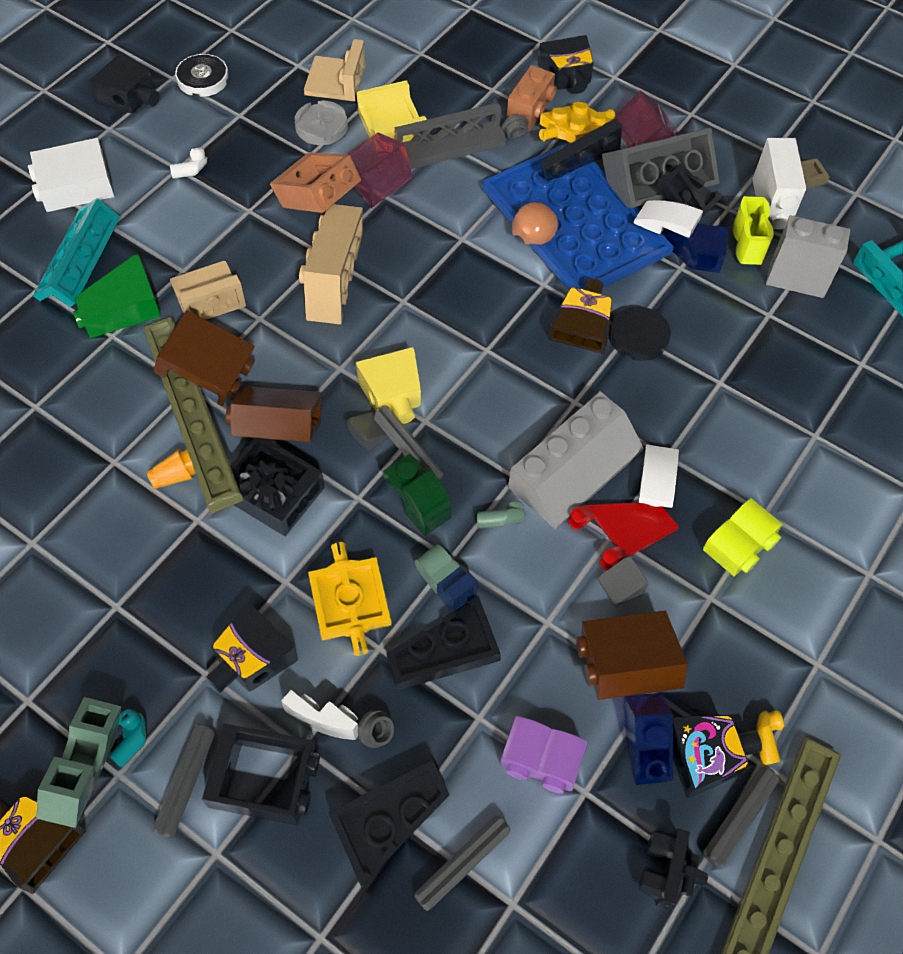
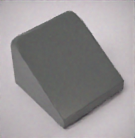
M374 412L351 417L347 420L348 432L367 452L389 438L374 420Z
M631 556L621 560L597 579L615 608L645 593L648 586L647 579Z

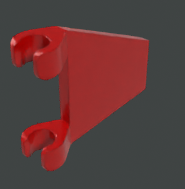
M645 503L580 506L572 510L571 518L568 520L570 526L574 530H578L592 519H595L616 546L604 551L603 558L599 561L605 571L624 558L640 552L677 531L679 528L663 506L654 507Z

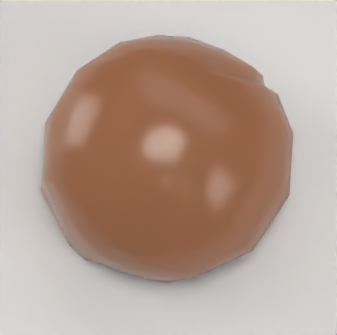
M541 202L525 204L519 209L512 221L513 235H519L526 245L530 243L536 245L545 244L552 240L558 230L557 215Z

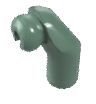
M510 501L506 505V509L478 512L477 523L479 528L502 527L521 523L526 516L524 504L520 501Z

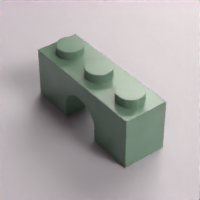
M86 697L83 698L69 726V736L62 758H53L38 788L36 819L73 828L77 827L117 737L121 706Z

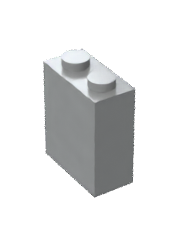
M790 215L771 259L766 285L824 298L847 252L850 229Z

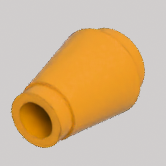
M178 449L147 471V476L155 489L194 479L193 475L196 474L187 449L183 451Z

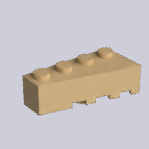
M333 204L326 210L325 215H320L319 231H314L313 246L307 249L306 265H301L299 272V282L304 284L307 321L342 324V304L346 305L348 284L353 278L354 261L357 260L363 235L362 207Z

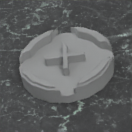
M321 100L318 101V104L311 105V102L305 104L297 111L294 117L298 136L307 143L314 145H329L337 142L345 136L348 130V119L345 110L340 105L330 101Z

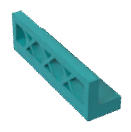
M98 198L80 208L37 286L33 297L41 301L53 295L68 307L75 305V297L83 291L121 216Z

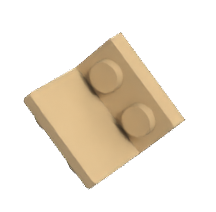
M354 39L351 49L346 51L345 59L315 56L304 87V94L355 102L366 67L364 40Z
M221 261L170 279L183 313L188 310L207 320L246 306L240 280L237 274L232 275L226 261Z

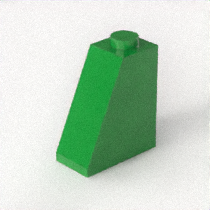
M139 254L130 257L75 297L78 310L73 311L79 329L86 328L90 339L161 317Z

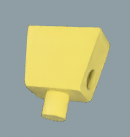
M413 347L356 362L358 383L375 412L383 406H387L402 424L411 422L415 417L412 409L421 405V388Z

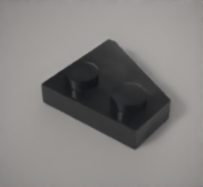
M681 164L673 166L656 182L668 201L702 210L701 219L722 198L721 193L718 191L710 192L704 187L705 182L699 177L693 176Z

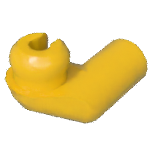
M765 710L758 715L755 730L758 732L762 743V751L759 752L762 765L781 761L773 734L774 730H782L784 728L783 718L778 710L768 713Z

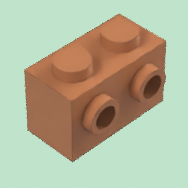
M531 65L508 97L507 118L515 114L525 116L528 120V131H531L548 104L554 99L557 89L554 86L555 73Z

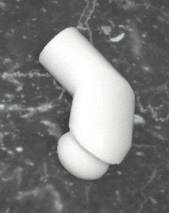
M191 149V159L188 162L170 165L172 178L195 176L207 164L204 149Z

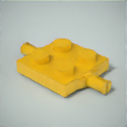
M574 102L573 105L563 108L557 107L552 111L541 114L540 125L546 129L540 130L539 137L543 141L560 138L572 143L613 120L615 112L611 111V109L597 112L588 107V104L584 102Z
M339 542L341 555H339L337 543L331 545L335 563L324 569L308 572L321 639L323 641L341 636L351 637L353 654L361 656L358 642H360L362 653L365 655L369 652L364 633L373 629L391 626V618L377 558L361 561L348 560L346 544Z

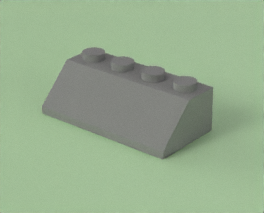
M600 391L511 468L508 488L556 530L571 517L573 509L583 506L643 451V446L625 411Z

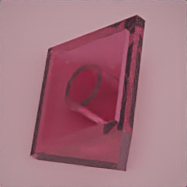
M641 90L614 117L617 118L622 126L621 137L628 147L680 134L661 106Z
M379 132L347 154L350 155L361 178V181L354 187L371 209L412 178L405 144Z

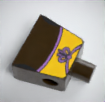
M591 278L586 281L584 289L577 287L569 289L551 322L549 340L605 354L609 337L612 298L602 294L603 282Z
M26 795L19 797L12 806L0 797V865L16 886L34 894L86 830L79 825L73 828L36 819L37 801Z

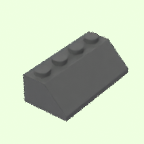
M711 128L687 132L602 154L607 183L628 208L644 205L646 201L666 199L656 182L673 166L678 164L688 169L693 176L702 179L705 182V188L720 184Z

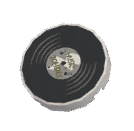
M197 54L180 62L176 68L175 77L179 88L186 94L193 96V93H199L200 97H207L224 89L227 85L226 80L229 79V73L225 62L219 57L210 54Z

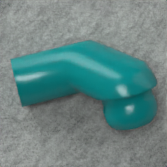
M127 709L120 714L119 725L122 726L123 741L108 755L121 768L130 761L146 742V721L143 715L137 713L134 709Z

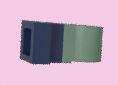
M436 544L415 560V566L420 575L451 612H457L468 601L477 596L478 581L470 572L466 573L456 561H453L447 551L439 544Z

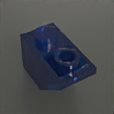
M698 223L689 238L667 229L665 238L674 246L672 252L690 269L720 273L726 256L728 227Z
M661 693L625 696V733L636 785L673 781L672 711Z

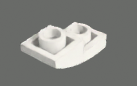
M646 201L635 218L634 224L659 235L666 228L689 238L700 221L703 211L676 202Z
M646 445L639 503L649 504L654 507L664 506L672 508L679 449Z
M292 690L281 700L284 710L288 715L315 731L341 739L356 740L358 737V724L356 723L358 718L344 705H340L337 708L329 701L318 712L320 706L306 694L300 697Z

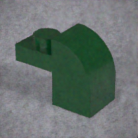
M410 453L383 471L384 479L404 500V513L424 536L451 518V504L444 487L431 469L426 472Z

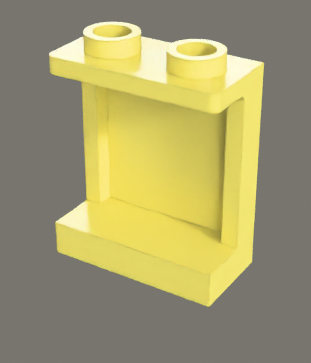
M408 81L357 92L358 113L377 156L396 152L395 127L427 120L425 116L419 117L410 98ZM416 134L403 136V142L412 140Z

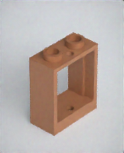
M308 152L274 179L270 185L282 208L323 213L358 184L361 178L350 155Z

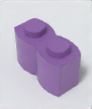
M516 716L501 757V766L507 768L505 772L516 779L527 780L528 777L536 778L542 781V787L562 794L564 790H573L588 742L575 735L551 729L536 721Z

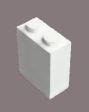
M98 138L30 152L32 164L28 165L32 181L36 182V184L32 185L33 193L37 202H43L47 212L90 203L96 198L103 200L115 197L106 160Z
M767 138L753 177L755 196L765 197L769 203L770 215L768 220L772 224L773 229L785 228L789 216L796 215L806 191L796 138Z

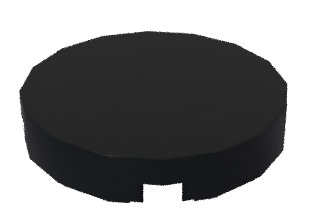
M639 306L629 307L620 311L612 321L609 336L611 344L618 353L623 356L625 354L632 356V360L646 361L663 354L669 344L671 330L669 323L660 313L653 309Z

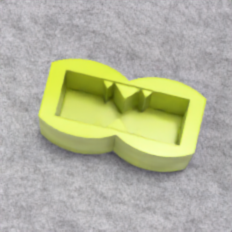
M744 196L733 224V234L738 241L735 251L737 259L741 264L762 265L772 241L774 231L772 224L768 220L770 206L765 197Z
M750 498L711 535L703 550L732 576L735 577L741 570L748 573L760 560L757 554L762 549L769 552L779 542L781 536L778 532L783 524Z

